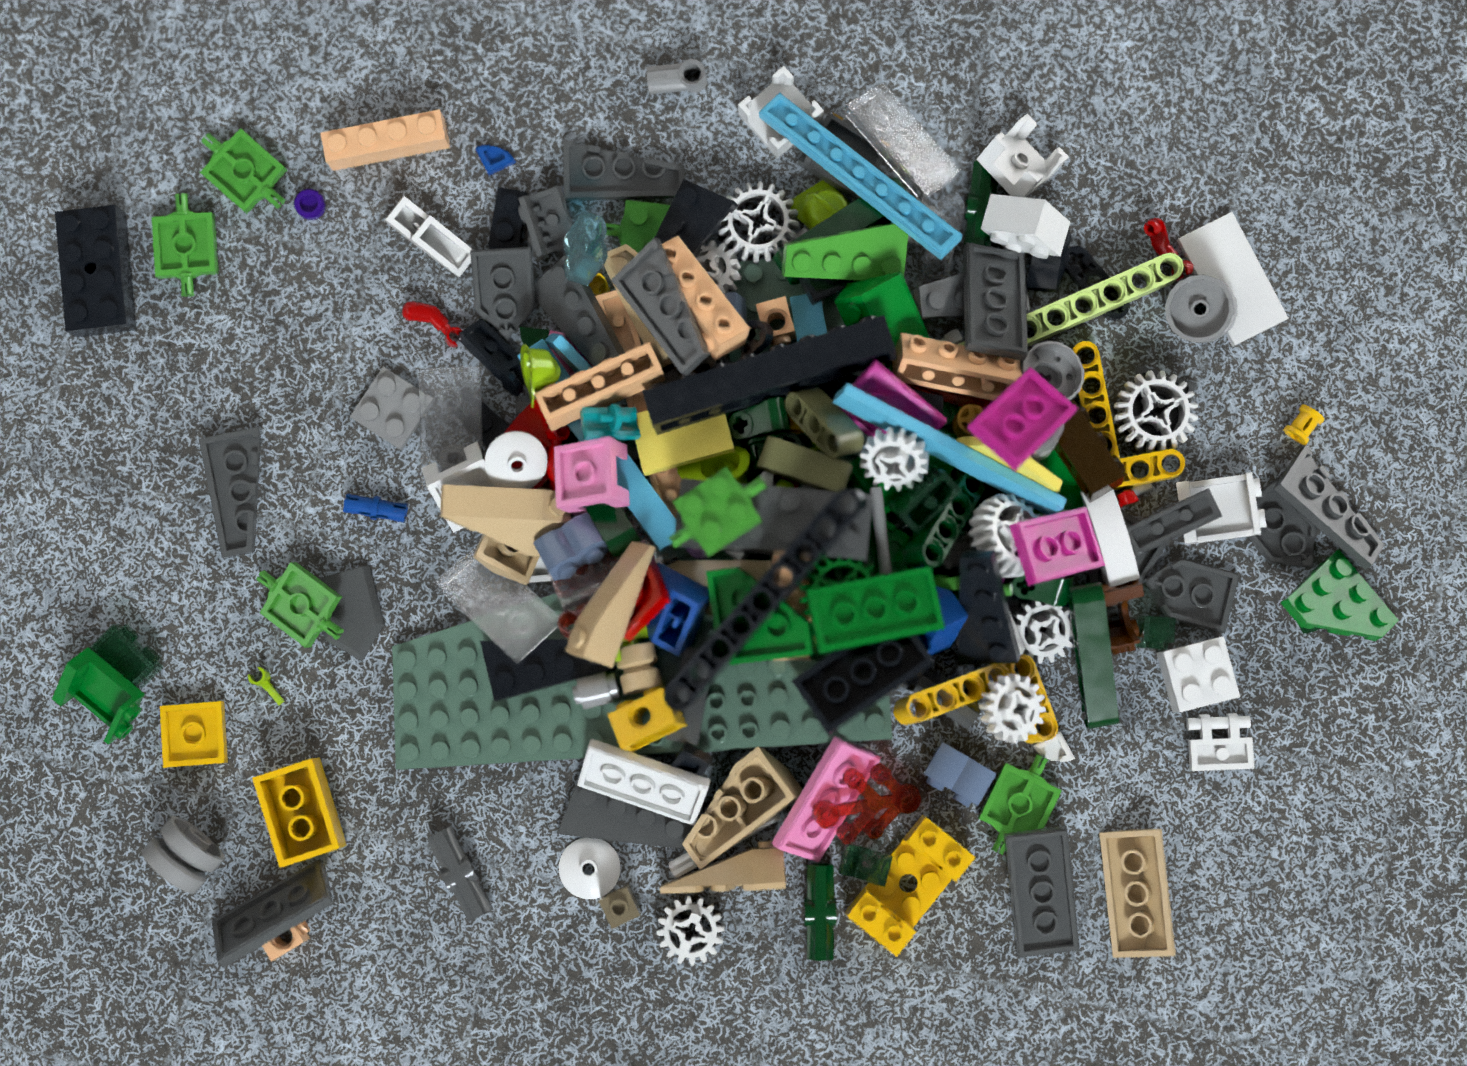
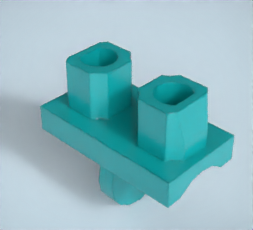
M610 404L609 407L582 408L580 411L584 441L608 436L618 441L638 440L641 436L637 425L636 407H620L619 404Z

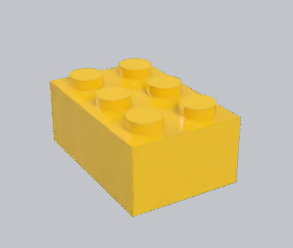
M320 757L311 758L252 778L279 868L347 846Z

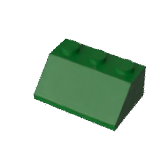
M901 271L848 283L834 301L846 326L857 324L862 318L874 315L879 317L884 315L895 347L901 333L930 338ZM892 362L882 364L893 373Z

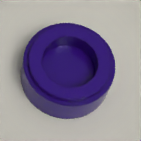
M305 189L295 197L294 207L302 218L315 220L323 215L326 202L318 191Z

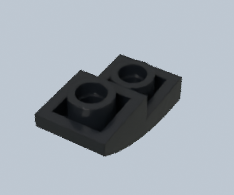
M1070 230L1067 232L1061 256L1048 255L1047 259L1032 256L1027 280L1028 290L1057 293L1065 271L1063 261L1072 238Z

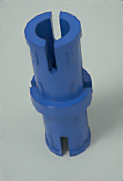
M349 493L346 494L343 507L344 513L364 515L376 521L380 518L405 523L408 511V504L381 500L379 496L370 498Z

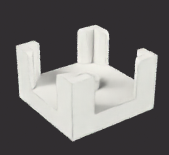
M785 66L773 74L772 83L753 100H751L750 96H747L738 104V115L777 159L790 149L793 144L759 118V111L781 93L818 123L823 120L824 110L815 100L810 104L794 86V77Z
M1028 114L1020 118L1006 135L1001 132L994 137L976 159L1010 196L1027 197L1049 180L1069 158L1058 147L1045 160L1026 141V137L1037 126V123Z
M478 442L464 448L467 460L439 473L435 462L422 468L426 486L439 509L441 506V485L498 487L491 481L486 472L485 455ZM446 519L453 533L464 528Z

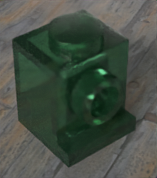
M1138 617V638L1140 643L1136 644V648L1167 650L1168 644L1174 643L1176 618Z

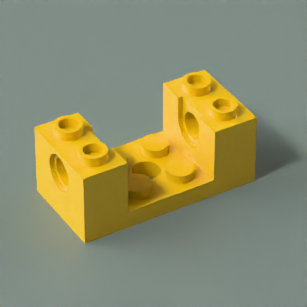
M922 815L845 910L848 918L897 957L915 935L914 926L953 879L957 882L976 857ZM906 874L915 876L917 880V886L911 892H905L899 886L901 877Z

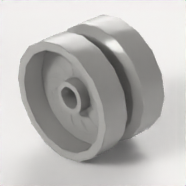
M1207 275L1189 276L1178 282L1169 292L1165 304L1166 320L1172 331L1182 339L1194 343L1213 342L1225 336L1233 327L1238 314L1237 300L1231 288L1221 280ZM1205 304L1206 312L1203 315L1195 312L1196 305Z
M170 816L160 828L162 838H152L142 849V856L163 879L186 893L195 894L206 882L205 872H214L225 860V856L221 849L193 824L180 817Z

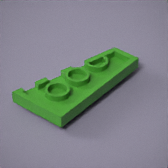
M894 223L870 226L869 228L856 231L840 232L839 234L826 237L820 236L784 244L781 275L784 277L864 280L901 271L904 276L908 234Z

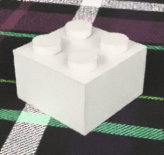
M991 194L981 229L990 236L992 242L1003 246L1004 250L1018 253L1027 252L1037 258L1047 259L1048 255L1061 256L1070 221L1045 199Z
M1224 636L1156 653L1172 712H1184L1240 697Z

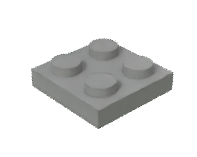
M382 367L350 415V418L402 451L435 400L387 368Z

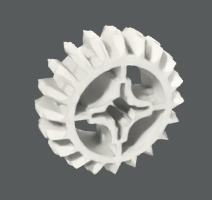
M760 181L757 184V189L752 190L751 183H746L745 193L737 187L735 188L737 198L730 195L726 196V198L735 201L738 206L733 213L729 212L720 223L724 227L720 228L718 233L719 236H728L723 241L727 247L735 244L732 247L735 255L740 250L743 251L742 261H747L749 254L753 255L754 263L759 262V255H764L766 262L771 261V252L775 255L780 246L783 247L784 244L789 243L788 240H794L797 237V234L792 230L799 228V222L792 219L798 216V210L789 209L793 205L791 198L782 201L785 197L784 190H780L776 195L774 194V184H770L768 190H763V182ZM760 201V204L754 210H739L749 202ZM770 204L780 212L783 218V227L777 225L776 221L768 216ZM763 211V224L765 226L760 224V228H756L754 233L752 219L756 220V217H760ZM734 219L739 220L740 224L748 228L746 241L736 233L733 227ZM762 235H778L774 240L766 244H755Z
M1152 370L1146 372L1145 378L1141 374H1137L1134 377L1135 383L1127 381L1124 384L1127 391L1121 390L1117 394L1124 402H1116L1114 404L1115 409L1122 411V413L1114 416V420L1124 422L1118 428V432L1121 433L1126 429L1130 434L1125 438L1127 443L1134 438L1137 439L1135 449L1139 450L1144 443H1146L1147 453L1153 452L1155 445L1158 451L1166 450V444L1170 449H1176L1178 447L1177 440L1181 443L1188 440L1184 432L1192 433L1195 430L1193 425L1188 422L1198 420V415L1190 413L1191 410L1198 408V403H1189L1188 399L1194 396V392L1189 391L1185 394L1183 389L1187 386V382L1183 381L1177 386L1175 384L1177 375H1171L1167 381L1166 373L1162 370L1158 373L1157 378ZM1150 388L1163 390L1172 398L1162 400L1155 392H1151ZM1140 392L1143 397L1141 400L1143 411L1140 415L1134 417L1133 403ZM1168 406L1158 415L1159 419H1157V415L1144 418L1153 408ZM1178 407L1179 418L1176 427L1172 431L1169 426L1171 424L1169 413L1173 408ZM1151 424L1157 432H1161L1162 436L1151 435L1143 431L1139 426Z
M1004 493L992 496L979 504V507L973 511L974 517L969 521L973 529L968 534L974 538V542L970 546L976 547L977 551L994 550L1002 578H1017L1025 574L1019 555L1014 556L1017 549L1009 525L1037 518L1040 514H1034L1032 512L1033 505H1026L1024 499H1016L1014 494L1005 495Z

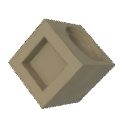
M629 884L599 899L600 906L611 929L640 916L642 913Z

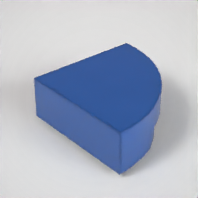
M490 145L475 147L489 176L516 163L512 155L502 148Z

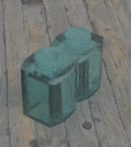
M582 211L566 233L563 240L564 250L567 255L564 261V272L569 281L588 286L607 261L608 251L603 241L607 234V227L603 217Z

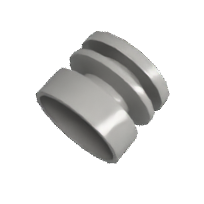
M1045 341L1036 344L1028 351V356L1025 360H1020L1022 374L1031 367L1069 401L1082 388L1084 368L1080 358L1070 347L1060 342Z

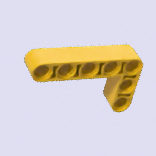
M1089 341L1077 343L1073 348L1077 356L1080 351L1086 349L1091 350L1095 355L1091 363L1082 364L1084 368L1083 385L1089 379H1095L1100 383V389L1094 394L1086 393L1082 385L1079 392L1081 406L1087 410L1088 414L1094 409H1102L1106 413V419L1102 423H1089L1095 432L1100 431L1106 439L1111 441L1112 448L1109 451L1112 457L1117 456L1125 468V477L1122 485L1113 490L1179 477L1184 470L1185 459L1175 449L1120 458L1099 350L1094 343ZM1165 457H1176L1180 463L1179 469L1174 472L1165 471L1162 467V461ZM1137 462H1143L1149 468L1148 474L1143 478H1136L1131 473V467Z
M1026 654L1020 656L1018 663L990 664L902 697L896 701L893 708L896 720L903 725H911L931 719L983 699L981 696L982 692H991L988 686L990 682L989 674L992 676L993 682L998 683L997 676L1016 674L1014 670L1015 664L1020 676L1029 677L1031 684H1038L1039 688L1035 693L1044 695V699L1039 702V705L1046 708L1045 712L1039 713V717L1044 721L1043 724H1038L1040 726V734L1038 731L1035 735L1027 734L1028 740L1025 742L1034 744L1053 739L1058 733V723L1036 664ZM963 683L968 689L967 695L963 691ZM937 693L942 698V705L937 702ZM910 703H912L916 709L915 716L910 711Z

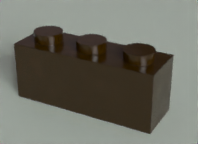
M1073 399L1070 402L1078 409L1064 424L1063 432L1054 450L1089 503L1122 485L1125 477V468L1117 456L1112 457L1107 450L1108 443L1100 431L1095 432L1089 423L1091 418L1087 410L1083 406L1078 407Z

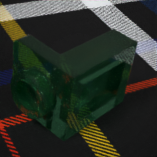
M847 843L841 856L838 873L885 887L893 856L867 847Z

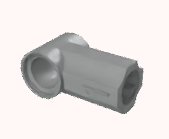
M687 59L679 64L647 67V83L650 95L681 91L697 93L701 92L707 85L708 78L704 65L697 59ZM691 71L701 73L699 79L693 82L686 80V76Z

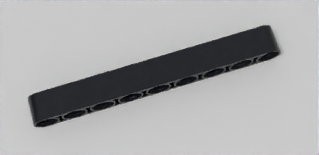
M854 488L840 490L828 501L669 683L664 691V699L668 707L673 710H683L695 704L863 514L867 505L863 492ZM847 494L853 496L856 500V508L853 512H847L843 508L842 501ZM825 519H829L834 524L835 530L831 537L824 535L821 530V524ZM804 543L810 545L813 549V557L810 561L803 559L800 554V548ZM783 567L791 572L792 580L789 585L784 584L780 580L779 572ZM761 592H765L770 596L771 604L769 608H764L760 605L758 598ZM741 615L749 620L750 628L748 632L742 631L738 626V619ZM719 639L727 642L729 646L727 655L719 652L717 648ZM699 663H703L708 669L706 679L699 676L697 672V665ZM678 686L685 688L688 698L686 702L678 698Z

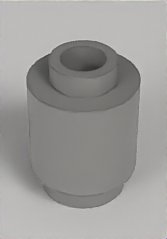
M607 672L578 678L577 685L572 686L576 705L582 704L584 709L613 703L614 699L620 698V690L615 673L607 674Z

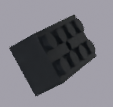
M116 205L55 212L65 331L77 338L136 331L126 213Z
M917 635L834 651L791 681L826 733L830 736L934 666L935 661ZM866 668L870 671V677L867 680L859 679L858 671L860 669Z

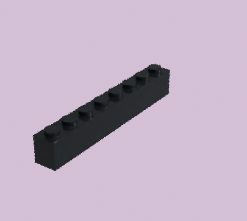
M872 315L862 318L859 323L854 325L835 326L828 333L819 336L814 334L802 337L799 342L790 345L778 344L762 354H747L739 358V361L730 364L718 363L711 366L708 371L698 374L691 372L688 375H682L679 377V380L670 383H655L649 389L642 392L652 426L656 434L660 435L749 407L768 399L784 396L791 392L800 391L866 370L875 359L881 364L897 360L896 349L885 316L877 317Z

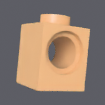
M785 296L756 304L760 321H765L768 324L774 319L785 321L783 328L773 330V340L769 346L778 344L789 345L791 340L797 339Z
M306 920L290 929L292 932L290 943L284 942L279 935L262 945L271 962L310 939L307 934L310 928Z

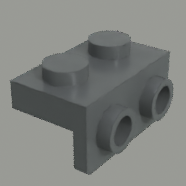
M555 186L518 198L520 203L518 212L522 221L527 224L529 231L528 243L537 256L548 255L579 244L561 186Z

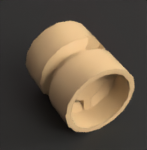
M641 643L620 648L622 660L617 662V666L624 671V674L620 677L623 695L644 693L646 690L656 686L663 687L660 669L654 667V664L658 661L654 643Z

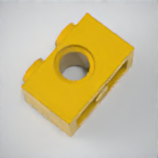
M661 686L652 687L643 693L644 697L635 701L627 700L621 702L616 706L617 710L607 714L620 749L634 752L687 726L682 711L673 710L666 704L664 699L666 688H661ZM649 709L650 719L646 724H643L642 716Z

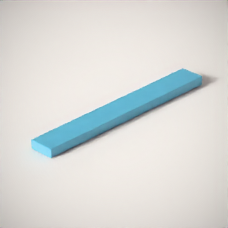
M781 93L776 95L759 111L760 119L787 138L793 145L940 260L962 240V234Z
M543 338L529 347L530 349H546L555 358L561 370V376L555 382L556 384L570 377ZM581 418L567 424L579 442L584 441ZM628 455V459L623 460L616 456L617 485L629 491L630 506H627V508L658 550L662 552L672 545L668 537L675 533L676 518L631 457Z
M846 384L840 389L833 399V404L885 431L888 430V427H892L894 433H899L901 428H905V435L907 436L916 433V442L924 441V450L929 451V454L1005 494H1014L1016 499H1024L1026 505H1033L1034 509L1045 515L1055 514L1064 509L1067 499L1060 494L850 384Z

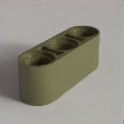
M814 387L791 392L787 395L785 406L789 417L826 456L837 458L858 453L862 450L864 446L862 431L837 405L832 403L833 400L822 389Z
M767 436L756 467L763 471L808 487L835 492L846 488L853 466L845 461L829 458L825 454L771 436Z

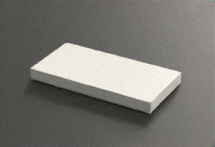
M1233 212L1176 240L1186 260L1193 263L1194 275H1207L1217 278L1231 288L1237 300L1238 311L1233 327L1226 334L1232 347L1289 319Z
M591 739L577 785L684 823L695 825L711 779Z

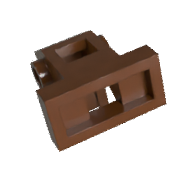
M1138 579L1113 587L1102 582L1106 607L1117 605L1120 619L1108 622L1111 653L1116 655L1136 650L1135 644L1140 643L1138 638L1139 628L1137 621L1129 617L1128 601L1144 596L1143 585Z

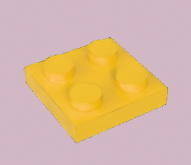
M224 701L160 706L163 768L228 763Z

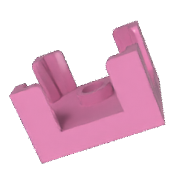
M608 436L554 447L556 508L573 515L587 513V509L583 506L606 503L615 508L630 506L629 491L617 485L616 456L623 460L628 459L627 445Z

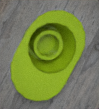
M821 180L792 198L793 205L790 209H797L798 216L796 218L809 229H812L849 205L850 202L836 188Z
M522 344L520 352L522 374L529 391L531 407L533 408L534 393L541 391L547 385L554 384L561 376V370L557 361L548 350L530 349L526 344Z
M734 446L735 452L677 467V473L683 479L707 480L727 467L735 481L747 484L746 471L751 462L750 454L746 449Z

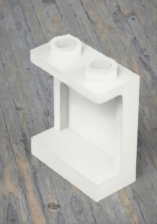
M1252 472L1194 482H1176L1179 502L1209 488L1223 517L1184 534L1186 545L1261 535L1260 528L1266 527L1264 509H1257L1256 497L1262 496L1260 479H1253Z

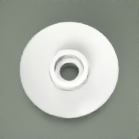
M510 431L501 434L489 445L485 454V469L491 481L498 487L530 489L539 483L546 472L547 454L544 446L535 436L523 431ZM520 460L523 465L519 469H513L511 467L512 462Z
M586 837L577 839L568 845L561 855L559 861L560 879L564 887L576 897L582 899L600 898L609 893L619 879V857L615 849L602 839ZM591 863L595 869L594 873L591 875L585 874L583 871L584 864Z

